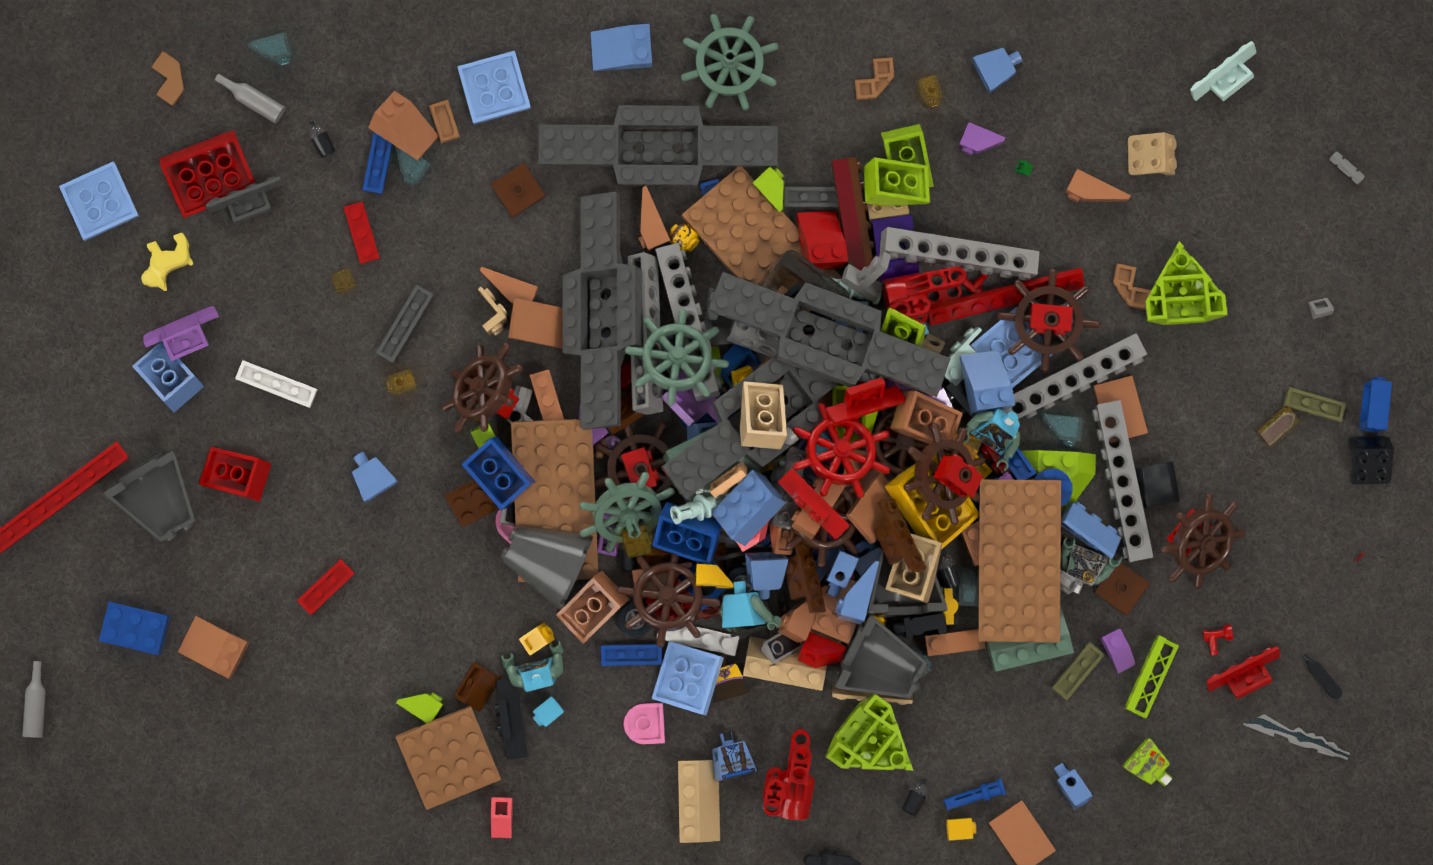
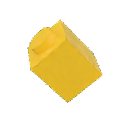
M972 818L946 819L949 841L973 839V834H976V823L972 822Z

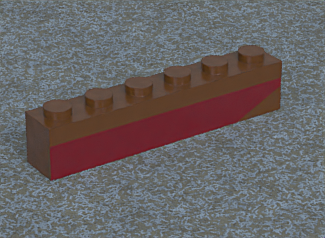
M856 157L831 161L842 233L847 248V263L861 271L865 266L868 267L873 260L871 252L875 251L873 239L869 240L868 232H871L870 220H866L865 212H868V206L862 198V192H865L863 180H859L858 173L862 172L860 160L856 161Z

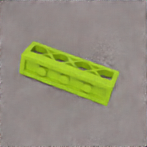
M1160 635L1156 636L1124 709L1145 719L1147 718L1179 645L1166 640V638ZM1164 644L1173 647L1171 654L1162 658L1160 652ZM1161 661L1164 668L1163 672L1154 676L1152 670L1155 663ZM1153 679L1155 685L1154 692L1146 694L1144 688L1147 681ZM1142 698H1145L1147 703L1144 713L1135 709L1138 701Z

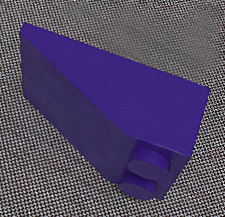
M912 214L872 219L876 256H880L881 232L885 228L890 227L914 231ZM899 242L900 248L906 250L904 243ZM902 258L890 259L887 270L878 277L880 283H882L883 279L920 273L919 262L910 263Z

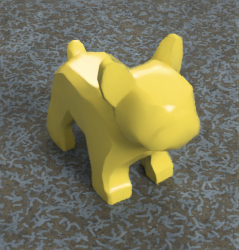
M183 233L173 236L177 243L175 251H161L156 241L147 244V248L152 253L149 268L144 271L141 277L144 285L159 287L167 291L166 277L168 273L187 264L193 265L189 253V243Z

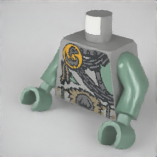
M1067 534L1063 536L1060 566L1061 570L1078 580L1077 587L1073 593L1080 594L1083 584L1090 587L1093 584H1100L1111 575L1113 570L1122 561V557L1118 561L1114 560L1113 557L1109 559L1075 545V536H1073L1072 541H1067Z

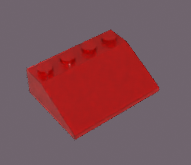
M235 130L160 158V166L183 218L206 210L205 204L214 198L226 197L232 191H242L247 189L248 185L255 183Z

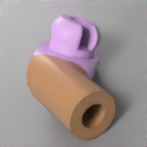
M609 436L601 439L599 443L614 449L621 441L616 436ZM596 450L594 457L603 460L605 454Z

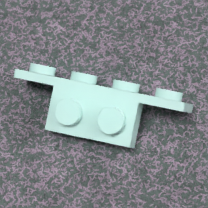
M1250 41L1248 44L1241 46L1234 55L1226 58L1219 67L1211 70L1201 81L1196 82L1190 89L1193 99L1197 101L1209 90H1212L1222 101H1225L1254 78L1253 73L1243 63L1256 54L1255 44Z
M980 327L969 328L963 336L965 338L961 343L956 342L950 348L951 353L947 357L951 359L944 378L949 383L953 382L955 386L964 379L959 356L977 353L969 344L982 331Z

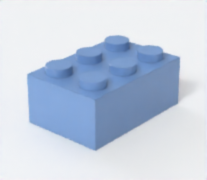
M752 469L713 510L712 515L732 540L746 546L786 502L766 476Z

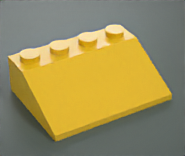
M935 454L932 460L938 464L937 454ZM916 464L896 476L885 488L890 496L895 499L898 508L915 534L941 542L942 550L979 517V512L968 497L964 503L956 507L958 524H951L948 509L935 507L928 521L922 520V514L927 503L921 498L917 489L910 492L904 490L905 484L915 481L914 472ZM930 468L928 470V476L932 475L933 470H931ZM937 482L929 484L932 491ZM944 488L939 496L942 500H946Z

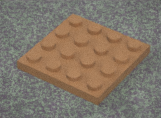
M471 706L396 735V740L426 810L501 780Z

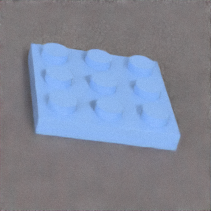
M515 51L457 66L473 124L531 109Z
M114 161L59 186L84 241L139 217Z
M1017 307L1014 308L1010 313H1015ZM1000 320L970 345L977 353L999 351L1012 388L1041 365L1042 354L1029 349L1027 346L1021 348L1014 355L1008 353V349L1020 340L1014 321ZM1023 322L1026 333L1033 329L1029 328L1028 322ZM1040 334L1032 339L1034 342L1043 345V338Z
M669 641L652 699L706 716L724 657Z

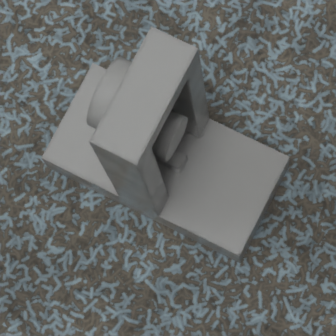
M884 251L880 256H875L868 267L865 266L861 271L848 264L844 269L841 282L874 302L879 297L882 285L876 279L887 270L891 255Z

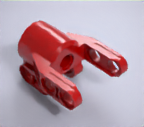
M950 267L922 274L913 273L883 279L882 290L886 310L888 311L889 308H892L924 325L928 319L930 305L961 297L962 290L960 285L965 281L966 272L961 267ZM959 272L962 275V279L954 281L951 278V274ZM932 277H941L943 280L942 284L934 285L931 281ZM955 288L958 291V295L950 297L947 294V290ZM936 292L939 295V299L931 301L928 294Z
M797 729L792 734L787 770L782 771L778 767H772L766 773L763 789V809L769 816H779L790 820H804L810 816L815 780L809 774L812 757L811 749L809 748L810 735L804 729ZM799 734H804L807 738L802 744L797 743L795 740ZM796 753L802 754L804 758H798ZM766 805H770V807H776L777 809L771 811L766 807Z

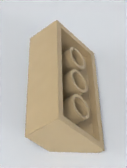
M750 636L743 676L820 691L823 690L827 665L814 668L797 661L801 649L773 664L761 651L767 639Z
M713 760L678 761L680 843L720 841L719 781L715 782Z

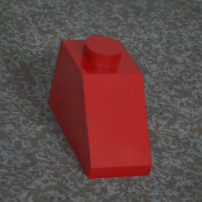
M809 632L797 661L814 668L841 662L846 646Z

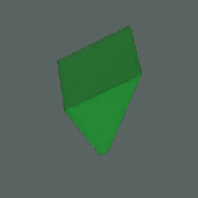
M1019 160L1015 171L1029 177L1033 165L1027 161Z

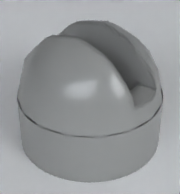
M787 427V437L784 443L791 445L799 439Z

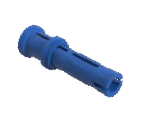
M998 778L997 781L989 784L982 783L979 788L944 798L947 811L982 799L989 801L991 797L1001 794L1004 796L1006 793L1001 778Z

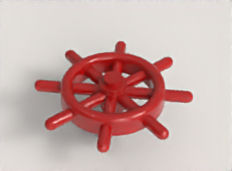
M820 403L818 408L823 421L812 432L800 427H794L792 430L795 435L808 440L806 445L807 459L794 463L793 469L800 470L810 466L814 473L824 480L819 492L822 497L828 494L831 484H852L856 496L863 498L864 491L859 480L865 477L871 468L883 474L890 472L888 466L875 461V442L888 438L889 432L882 431L872 435L867 427L858 421L859 417L835 425L826 413L827 407L825 403ZM836 427L846 428L842 439H840ZM828 430L833 442L820 437V435ZM853 432L861 438L849 443ZM816 444L829 449V451L817 455ZM865 446L866 457L853 450ZM830 459L829 463L831 465L829 470L822 465V461ZM850 459L863 464V466L855 472ZM841 462L847 474L836 473Z

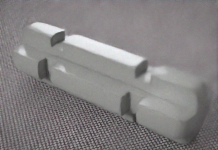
M1336 151L1329 160L1334 165L1337 164V167L1348 177L1351 176L1353 182L1359 184L1364 179V174L1360 171L1357 172V168L1346 158L1343 159V156Z

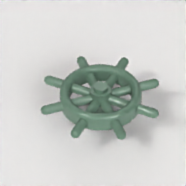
M712 14L710 20L714 32L710 33L701 44L689 38H684L683 44L696 50L697 55L696 70L682 74L681 80L688 81L697 77L701 79L703 84L711 90L705 103L707 108L713 106L719 94L723 96L737 95L742 109L748 110L749 103L745 92L750 90L758 80L770 86L776 85V80L763 74L762 70L763 55L777 50L778 44L771 43L760 47L756 39L748 33L754 22L752 16L746 18L742 29L722 28L718 16ZM725 38H737L732 49L729 50ZM717 40L722 54L709 48ZM745 42L751 48V51L738 55ZM707 55L719 62L704 66V57ZM755 58L754 69L740 63ZM722 69L716 82L709 77V73ZM737 70L750 76L742 84ZM728 73H730L734 86H723Z
M685 309L679 311L677 324H668L660 328L649 317H645L643 322L652 334L645 342L644 348L631 346L625 348L626 354L642 356V363L646 374L635 381V386L640 388L651 380L659 387L668 390L667 404L669 406L675 404L676 391H686L695 386L704 397L708 398L711 392L702 381L707 376L710 366L721 368L729 366L727 360L715 359L711 355L708 340L717 335L719 329L713 327L704 334H701L695 328L685 325L687 316ZM676 335L674 347L666 338L667 336ZM683 338L691 339L692 342L683 348ZM659 341L666 351L652 349ZM698 347L702 353V357L688 355ZM651 358L665 359V361L654 367ZM687 363L700 364L702 366L695 373ZM668 369L670 373V378H667L660 373ZM681 369L688 376V378L678 380V376L681 372Z
M647 472L641 474L637 483H624L616 486L611 478L605 479V484L609 490L603 493L595 504L581 502L579 504L580 509L593 511L594 521L593 525L580 531V536L584 538L598 531L603 538L609 540L605 548L608 553L613 551L617 542L626 543L639 540L643 547H647L649 541L646 535L657 526L662 512L660 501L672 496L675 491L673 488H668L656 494L650 487L645 485L649 478ZM630 497L629 501L624 500L623 498ZM639 497H642V498L645 499V500H643V501L637 503ZM614 502L618 504L617 507H613L610 505H612ZM651 506L650 512L641 511ZM605 513L612 514V516L603 520ZM639 519H644L641 523L638 524ZM618 522L617 525H616V527H615V529L608 527V526H610V525H612V524Z

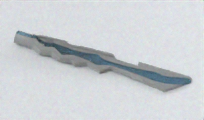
M1265 714L1243 724L1273 737L1274 733L1288 738L1289 743L1305 748H1314L1318 750L1317 753L1332 757L1336 756L1345 760L1350 755L1349 752L1338 748L1334 742H1327L1323 736H1315L1314 733L1306 734L1299 727L1290 730Z

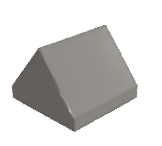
M1328 298L1308 302L1313 319L1332 315L1334 311Z

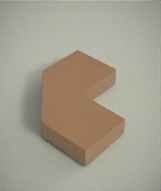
M162 51L152 68L166 77L167 80L156 95L174 106L185 91L181 66L177 60Z
M893 57L873 59L874 79L855 80L856 100L876 99L894 78Z
M1117 263L1113 285L1128 307L1146 310L1145 301L1152 290L1133 287L1136 267Z

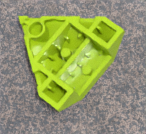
M1179 241L1145 301L1147 321L1161 325L1204 323L1227 316L1225 294L1215 286L1209 275L1188 254Z
M1043 450L1021 451L1037 475L1047 469H1059L1070 478L1072 495L1070 500L1061 506V513L1069 502H1076L1095 475L1096 454Z
M877 694L870 695L855 707L835 733L825 755L830 761L844 769L852 767L914 771L891 704Z

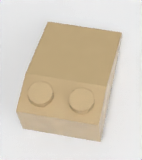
M743 382L740 420L741 446L770 449L782 448L787 437L783 385Z
M911 534L926 569L921 572L910 573L904 559H901L898 563L893 564L885 590L928 603L935 582L942 543Z

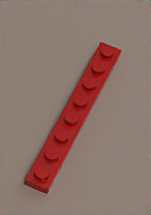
M1081 268L1057 273L1056 287L1069 292L1084 286ZM1049 276L1022 283L1031 292L1039 287L1048 286ZM1013 284L932 304L928 313L929 323L932 326L1017 305L1024 296ZM1047 295L1038 296L1036 299L1045 298Z
M115 442L0 528V554L127 461L130 457L121 445Z

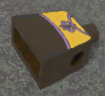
M718 655L724 657L713 692V702L716 703L750 693V689L737 663L728 665L726 655Z

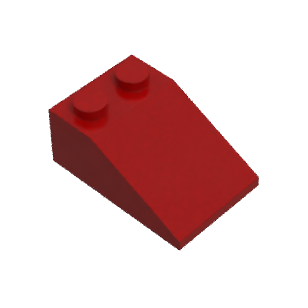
M836 212L797 213L804 271L842 269L848 262L846 242Z
M210 447L199 485L260 502L271 463L260 458Z

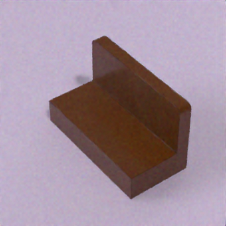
M474 662L455 692L454 697L480 712L495 689L496 681L500 677Z

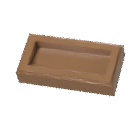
M445 100L429 105L441 144L460 138L449 101Z

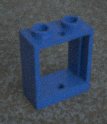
M1374 377V379L1364 383L1359 431L1380 433L1387 430L1392 382H1387L1386 378Z

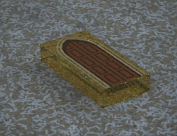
M1286 405L1265 423L1257 433L1271 447L1300 420L1290 407Z

